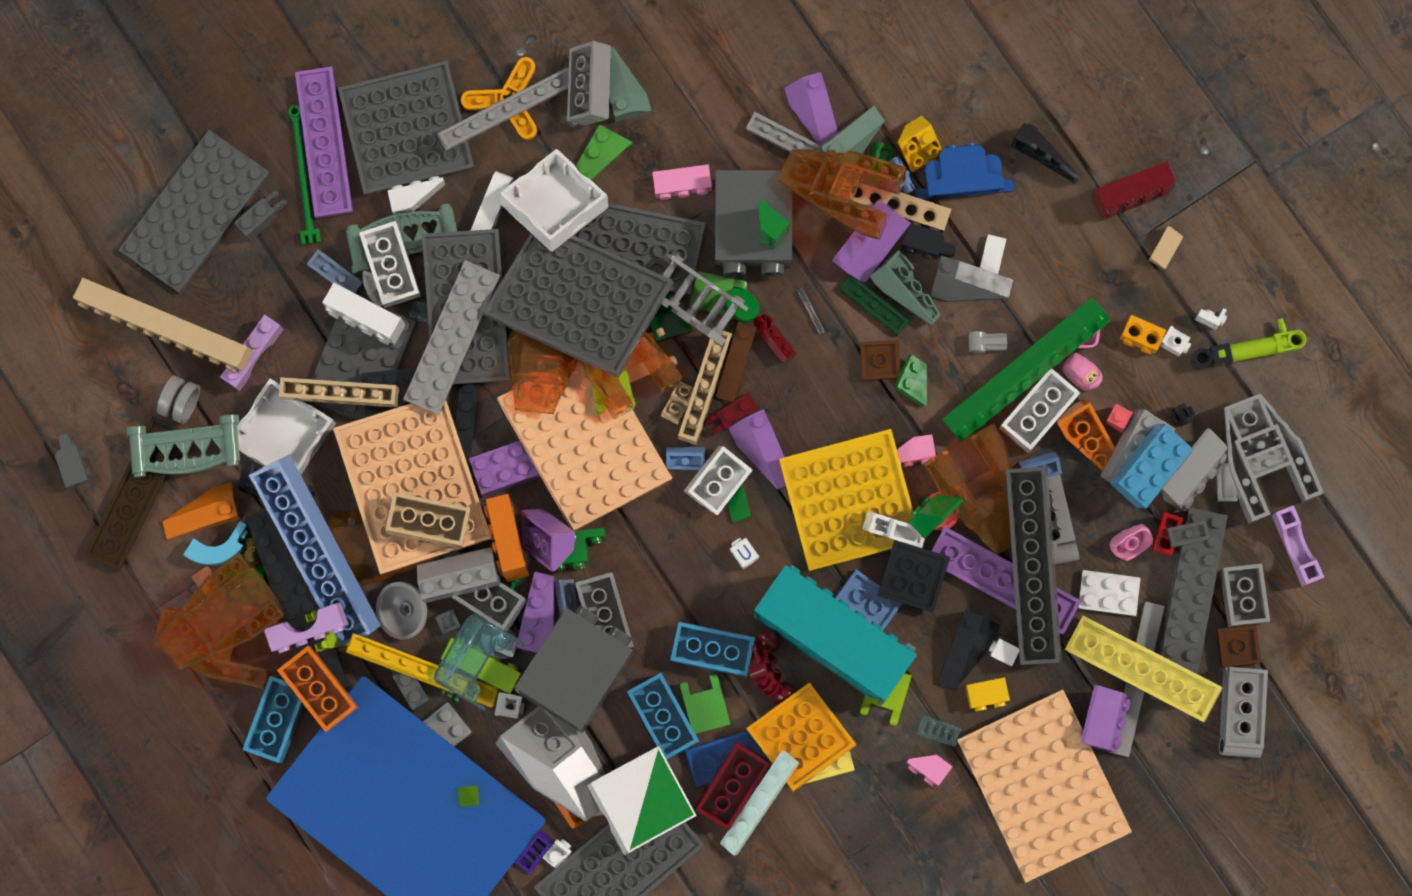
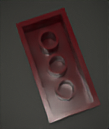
M1166 161L1097 188L1092 200L1100 218L1106 217L1109 219L1116 216L1117 212L1121 210L1127 212L1135 208L1134 205L1141 203L1145 205L1151 202L1154 197L1159 196V198L1169 195V191L1173 189L1176 180Z
M735 740L695 804V810L730 830L769 767V760Z

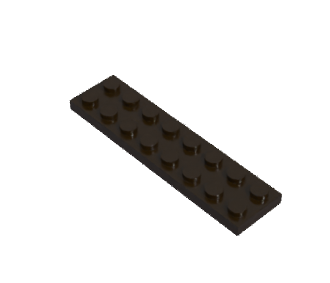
M152 416L146 428V434L181 429ZM174 444L168 456L170 461H173L179 453L180 449L176 444ZM157 446L150 457L151 463L156 461L163 462L165 459ZM130 461L85 555L121 571L168 474L147 472L146 477L134 478Z

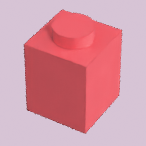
M1115 404L1104 424L1122 433L1133 412Z

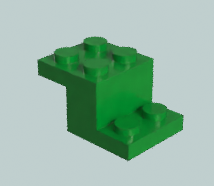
M604 528L574 531L576 535L574 550L555 572L566 571V567H573L574 570L585 569V566L589 565L587 542H590L591 545L602 544V541L606 540Z

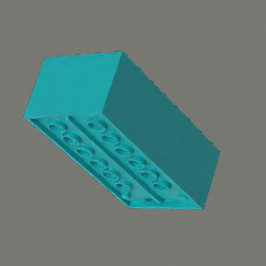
M785 565L755 608L754 618L769 629L778 632L782 638L870 698H878L880 700L878 704L882 706L917 656V653L914 652L916 648L908 642L905 645H901L897 642L899 639L890 632L885 634L881 631L882 627L874 621L869 623L865 620L866 616L858 610L853 612L849 609L850 605L842 599L837 601L832 597L833 593L824 587L821 590L816 586L817 582L808 576L806 578L801 576V571L793 565L790 567Z

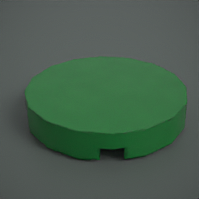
M733 288L727 292L732 297L737 295L745 300L743 304L748 307L747 311L738 307L731 318L737 319V322L740 323L753 321L759 313V304L754 295L742 288ZM729 299L723 306L725 312L732 304V301Z

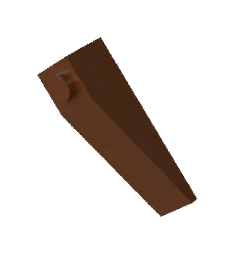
M738 322L716 394L717 399L730 403L735 401L756 335V327Z

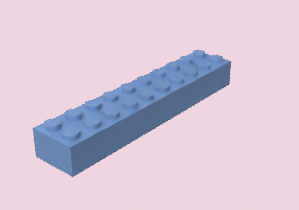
M290 454L249 475L319 608L322 609L335 603L342 604L349 625L343 626V631L334 634L340 646L348 644L353 633L364 637L380 627L378 619Z

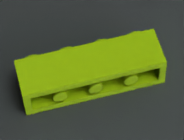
M457 636L455 639H450L441 657L442 660L509 694L512 692L521 674L518 672V667L510 663L506 666L500 663L501 659L484 655L483 649L475 645L471 648L465 645L467 641Z

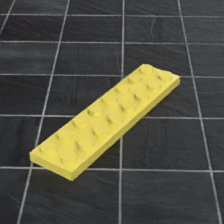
M1082 616L1065 648L1069 653L1202 722H1205L1222 690L1221 686L1085 616Z

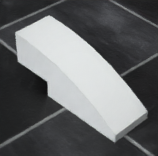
M867 512L863 530L922 548L925 538L909 523L874 512Z

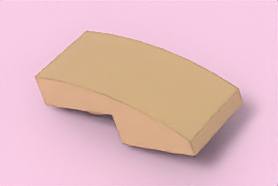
M679 381L663 409L661 417L678 425L688 407L694 388Z

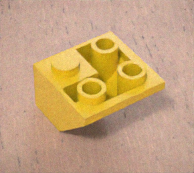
M923 116L905 125L898 144L910 171L913 173L939 157L942 148L932 125Z

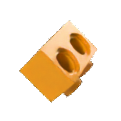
M1131 315L1120 339L1123 340L1124 344L1130 347L1135 345L1141 348L1142 352L1151 355V353L1155 354L1158 351L1166 330ZM1129 329H1136L1138 336H1131ZM1146 337H1154L1156 343L1149 344L1146 340Z

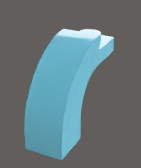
M240 521L230 538L224 544L216 547L206 546L193 538L183 555L205 566L227 564L235 560L245 550L246 547L240 544V542L245 541L250 532L248 531L249 526Z

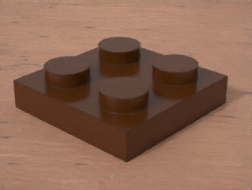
M898 340L860 342L862 381L898 379L900 375Z
M1256 624L1216 629L1221 668L1261 663Z

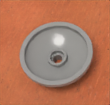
M394 582L384 587L380 592L376 603V614L381 627L388 635L396 639L405 640L415 637L422 631L427 619L426 603L421 600L420 591L407 582Z

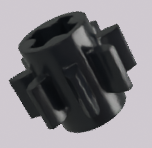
M1185 403L1172 409L1174 414L1170 418L1174 425L1179 423L1182 427L1193 421L1192 416L1195 412L1191 405L1186 407Z

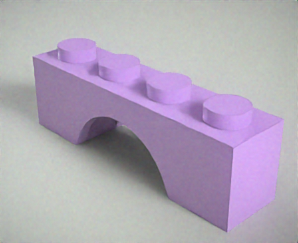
M264 315L243 344L253 351L244 372L240 370L233 372L226 368L220 377L240 391L250 378L258 358L269 346L274 344L284 329Z
M1294 505L1271 515L1301 586L1303 587L1324 578L1317 559L1314 558L1306 545L1302 534L1301 521Z
M335 603L319 609L315 624L307 631H298L291 627L288 622L264 629L271 652L278 651L280 654L290 650L289 646L296 644L299 647L308 644L307 640L313 637L316 641L326 637L325 633L332 631L333 634L344 630L343 626L349 624L342 604Z

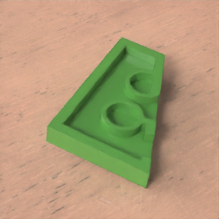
M599 125L578 161L576 168L582 175L592 181L614 159L616 160L625 149L629 148L633 142Z

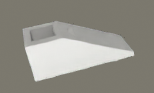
M435 176L425 182L414 181L408 186L397 185L392 187V190H387L393 214L415 211L445 185L443 177Z

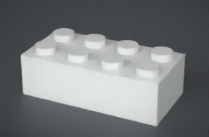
M396 221L360 232L363 247L384 308L421 297Z
M335 283L332 284L322 302L329 315L336 319L339 316L342 317L346 324L354 328L356 325L359 326L363 333L372 336V334L376 335L379 338L378 340L386 345L389 343L395 345L405 327L400 317Z
M1051 369L1042 377L999 429L1029 453L1073 403L1080 392Z

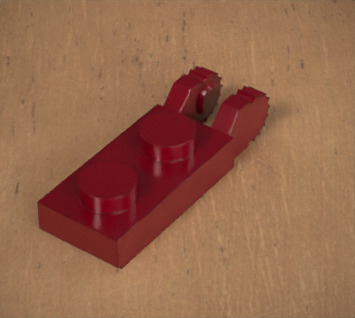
M768 314L754 318L753 323L756 329L782 363L793 359L797 355L792 345L782 336L781 331L773 325V319Z
M747 393L716 412L715 415L704 421L707 426L720 419L722 425L715 427L710 432L714 436L758 411L759 408L750 394Z

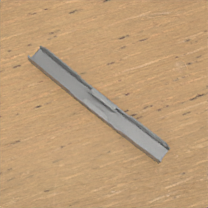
M801 287L797 292L818 333H824V329Z

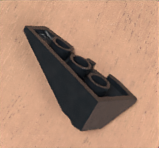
M964 610L937 684L955 691L988 651L993 640L996 638L1000 625L984 616Z

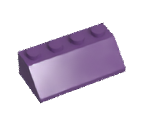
M878 200L832 261L865 284L911 223L885 202Z
M543 508L521 510V542L523 549L550 571H556L574 550V543L576 542L574 531Z

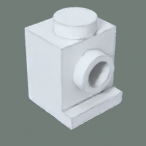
M1170 326L1160 346L1179 357L1182 352L1186 354L1191 346V343L1188 342L1190 337ZM1175 338L1179 339V340L1181 341V343H1180V344H1176L1175 341H1174V339H1175Z
M499 692L495 715L518 719V714H523L525 704L521 702L522 696ZM512 705L513 710L507 709L506 706Z

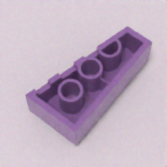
M534 572L516 648L519 650L537 653L555 626L554 576Z

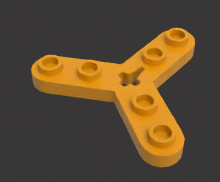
M528 57L521 58L515 65L503 89L466 91L461 96L462 106L469 111L484 110L504 100V97H508L512 91L514 92L512 95L526 89L536 70L534 61ZM527 111L509 119L522 139L531 140L536 136V125Z

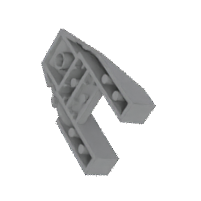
M1261 394L1224 408L1229 470L1248 524L1270 515L1256 482V479L1286 467L1301 503L1319 497L1324 493L1301 439L1293 433L1289 425L1278 416L1274 408Z

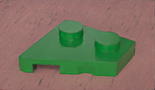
M911 354L908 355L894 389L922 407L927 405V364Z

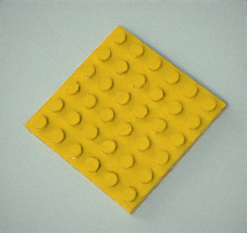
M891 429L779 459L809 571L892 548L894 539L862 529L868 511L906 523L913 517L911 514L913 509Z

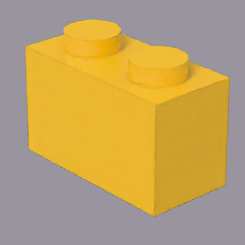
M1005 678L965 686L970 709L975 708V712L987 710L986 706L994 705V708L1006 706L1005 702L1010 701Z

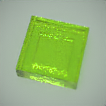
M478 785L458 787L460 807L480 805Z

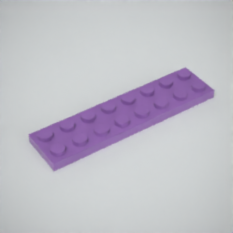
M333 67L295 72L315 218L353 213Z
M944 527L932 551L950 557L946 572L1016 610L1013 563ZM1057 588L1060 634L1063 635L1081 600Z

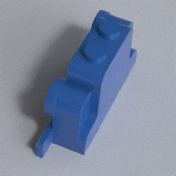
M975 143L965 144L964 147L949 145L941 151L938 161L932 160L924 168L923 176L926 181V188L916 189L915 197L931 200L1014 191L1013 179H1003L1001 160L993 154L986 156L983 147Z

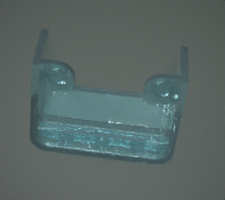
M476 614L470 615L435 671L434 681L485 711L486 707L476 702L480 694V686L475 683V680L494 649L498 651L506 649L511 640L522 646L524 642Z

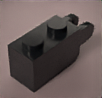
M912 223L907 228L901 247L905 249L906 253L913 255L918 253L928 260L938 259V256L952 258L956 253V247L943 242L944 236L942 233Z

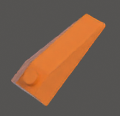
M1082 399L1066 409L1058 419L1057 424L1065 438L1103 471L1115 446L1091 403Z

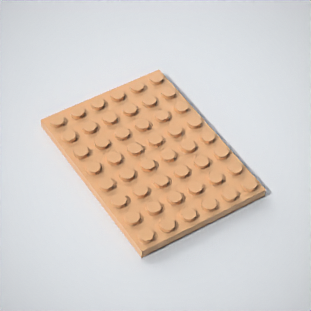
M576 358L497 398L499 405L573 531L584 527L672 479L634 411L626 410L624 398L603 400L606 410L604 414H596L595 401L587 368L589 364Z
M446 400L439 415L414 404H408L333 428L380 575L460 549L386 533L385 529L394 492L471 508L463 548L492 539Z
M1060 690L957 739L1025 883L1132 832L1091 746L1081 742L1083 729L1064 690Z

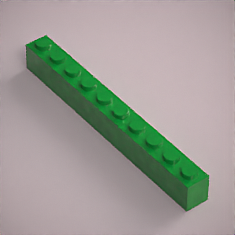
M1090 298L942 420L960 442L964 441L994 415L998 414L1005 406L1014 401L1016 397L1029 389L1032 384L1045 376L1048 371L1058 365L1070 353L1089 340L1097 331L1105 327L1111 321L1104 309L1093 298Z

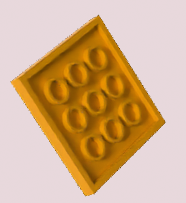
M810 683L746 728L772 764L781 751L784 750L799 762L786 782L793 792L856 747L854 740Z

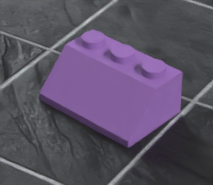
M1094 685L1081 742L1095 749L1117 753V749L1121 746V733L1126 725V712L1130 708V696L1119 691Z

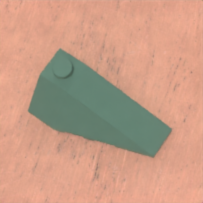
M611 47L609 101L615 121L619 122L651 113L652 110L647 93L614 47Z
M875 106L869 108L815 149L836 180L854 167L885 120Z
M898 249L870 277L874 284L884 293L932 325L941 314L930 295L925 294L923 291L921 279L917 280L912 271L914 270L912 263Z

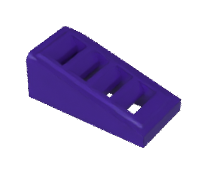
M539 830L514 863L530 874L554 844L555 840L542 830ZM539 838V839H540L541 841H543L547 846L543 845V844H542L540 841H538L537 839ZM535 844L538 848L542 850V853L536 850L532 845ZM528 850L538 858H533L530 854L527 853ZM525 857L530 862H532V866L526 863L522 858Z

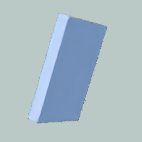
M857 569L835 597L837 601L842 599L850 605L849 609L853 612L858 610L866 616L865 620L869 623L874 621L882 627V632L903 604L878 596L880 586Z

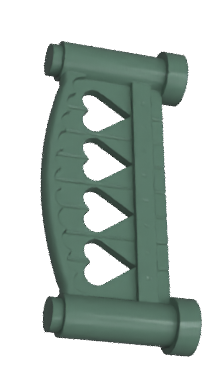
M450 204L440 205L439 210L436 212L412 211L391 215L361 229L358 228V225L348 226L346 234L353 266H351L352 274L354 276H363V271L371 272L360 232L396 221L407 255L423 252L422 234L427 233L422 228L423 223L436 221L437 226L434 233L457 232L454 213ZM419 226L414 241L403 232L405 227Z
M239 415L220 416V425L146 434L145 426L127 427L126 432L130 438L132 474H134V478L146 477L147 472L159 474L195 473L213 468L222 463H227L228 467L239 466L240 453L237 430ZM212 439L221 450L217 456L214 454L211 456L206 455V450ZM194 441L202 451V455L199 458L194 456L189 459L187 453ZM174 444L183 453L181 460L175 458L173 461H170L168 458ZM157 446L165 459L163 462L156 461L151 463L150 457Z

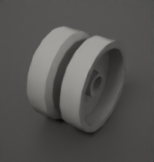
M173 375L167 381L160 395L157 413L167 418L172 415L174 421L185 424L197 405L200 386L192 382L185 384L184 379Z

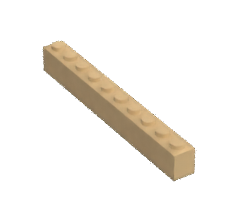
M82 278L73 296V299L78 301L77 305L84 309L93 308L96 314L103 317L107 314L111 316V320L117 323L124 321L129 328L134 330L138 328L143 329L144 334L150 337L157 335L160 337L159 340L170 344V342L176 343V347L186 351L188 348L193 351L192 354L200 358L207 356L209 361L219 365L220 362L226 364L225 368L236 372V370L244 372L253 353L245 345L85 278Z

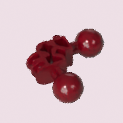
M765 629L759 633L757 644L751 647L754 653L749 666V675L752 683L757 685V688L762 691L764 696L773 695L775 702L780 704L796 693L797 690L789 682H780L782 672L779 669H774V664H777L778 658L773 652L780 647L781 637L773 629Z

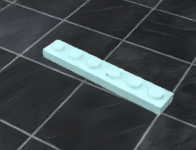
M785 750L781 751L730 830H728L720 842L734 856L738 855L799 764Z

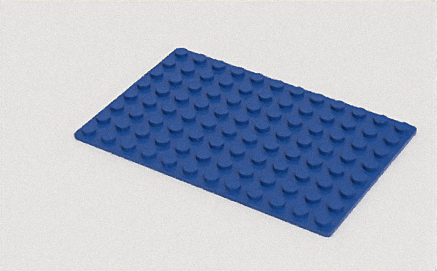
M361 677L348 693L359 708L329 732H325L321 727L266 797L267 801L387 896H488L544 825L545 818L367 677Z

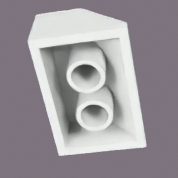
M718 446L684 489V492L709 511L718 515L751 473L752 469L724 446Z

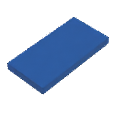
M748 731L684 750L696 788L707 785L735 740L766 759L768 758Z

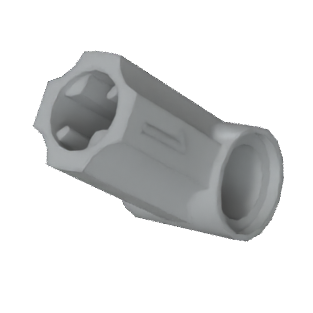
M982 331L969 333L970 353L1007 350L1006 333L986 334V332Z

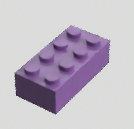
M521 441L469 458L483 498L541 477Z

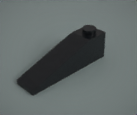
M1023 123L1014 136L1011 147L1076 184L1080 176L1048 140L1037 131V127L1032 124L1027 125Z

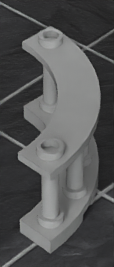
M666 253L665 256L672 261L662 276L669 278L677 265L688 271L689 274L673 298L670 297L669 300L664 298L662 305L666 308L669 305L673 307L671 310L673 313L723 346L726 339L721 336L723 334L722 331L738 307L747 311L748 307L743 304L745 300L737 295L732 297L683 264L684 259L676 253L673 256ZM698 278L707 285L692 307L685 312L678 307L679 301L694 279ZM714 289L722 296L706 319L700 322L696 319V313ZM728 299L732 301V304L717 326L711 329L712 322Z

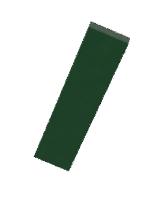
M849 275L839 287L841 292L897 337L910 322L852 275Z

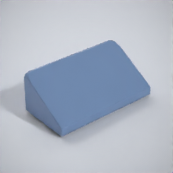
M704 447L666 448L667 470H700L705 464Z
M1056 452L1019 462L1020 468L1048 467V477L1062 474L1059 457Z

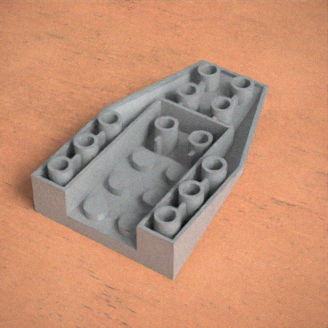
M538 706L499 737L495 744L533 789L585 822L600 811L587 785L606 774L594 746L585 731L581 734Z

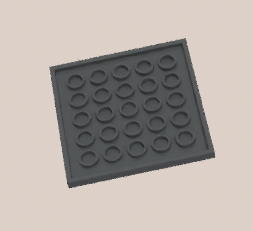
M448 61L338 88L365 196L391 190L392 187L397 185L407 186L414 181L422 182L431 177H442L474 169L468 141L446 151L437 136L439 132L462 121Z

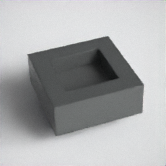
M454 609L435 617L443 635L461 628Z

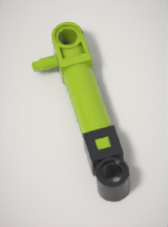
M1280 318L1277 320L1279 333L1271 337L1240 343L1215 345L1209 349L1200 348L1192 355L1191 364L1195 369L1203 370L1210 363L1211 367L1215 368L1252 358L1297 352L1306 344V335L1300 330L1287 332L1284 319ZM1291 337H1296L1299 340V345H1294L1291 342ZM1203 355L1206 358V363H1200L1197 356Z

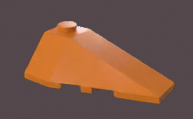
M232 482L211 488L163 520L162 523L167 540L242 519Z

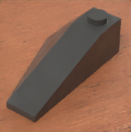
M941 256L930 297L948 302L956 300L971 301L975 299H1008L1013 279L959 260Z

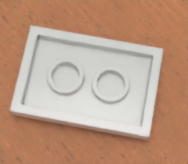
M1082 570L1079 591L1081 603L1077 609L1135 617L1140 578Z

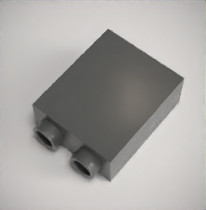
M716 170L715 268H723V275L730 277L746 275V268H761L762 276H783L784 268H791L792 170ZM760 199L790 222V232L775 249L772 246L769 248L761 242L762 238L760 237L758 201Z
M579 605L575 613L568 608L564 610L516 684L515 690L582 734L633 656V649L628 647L632 640L630 636L613 626L607 634L595 626L599 617Z

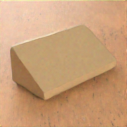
M1167 226L1148 261L1166 269L1183 236L1172 227Z

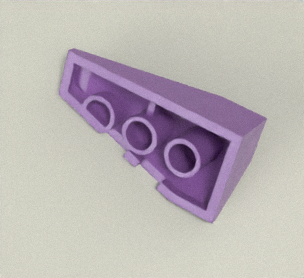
M821 72L802 77L784 88L791 109L797 114L818 145H821L838 132Z
M764 409L745 417L729 427L736 446L762 472L777 490L785 487L786 483L779 459L784 458V455Z

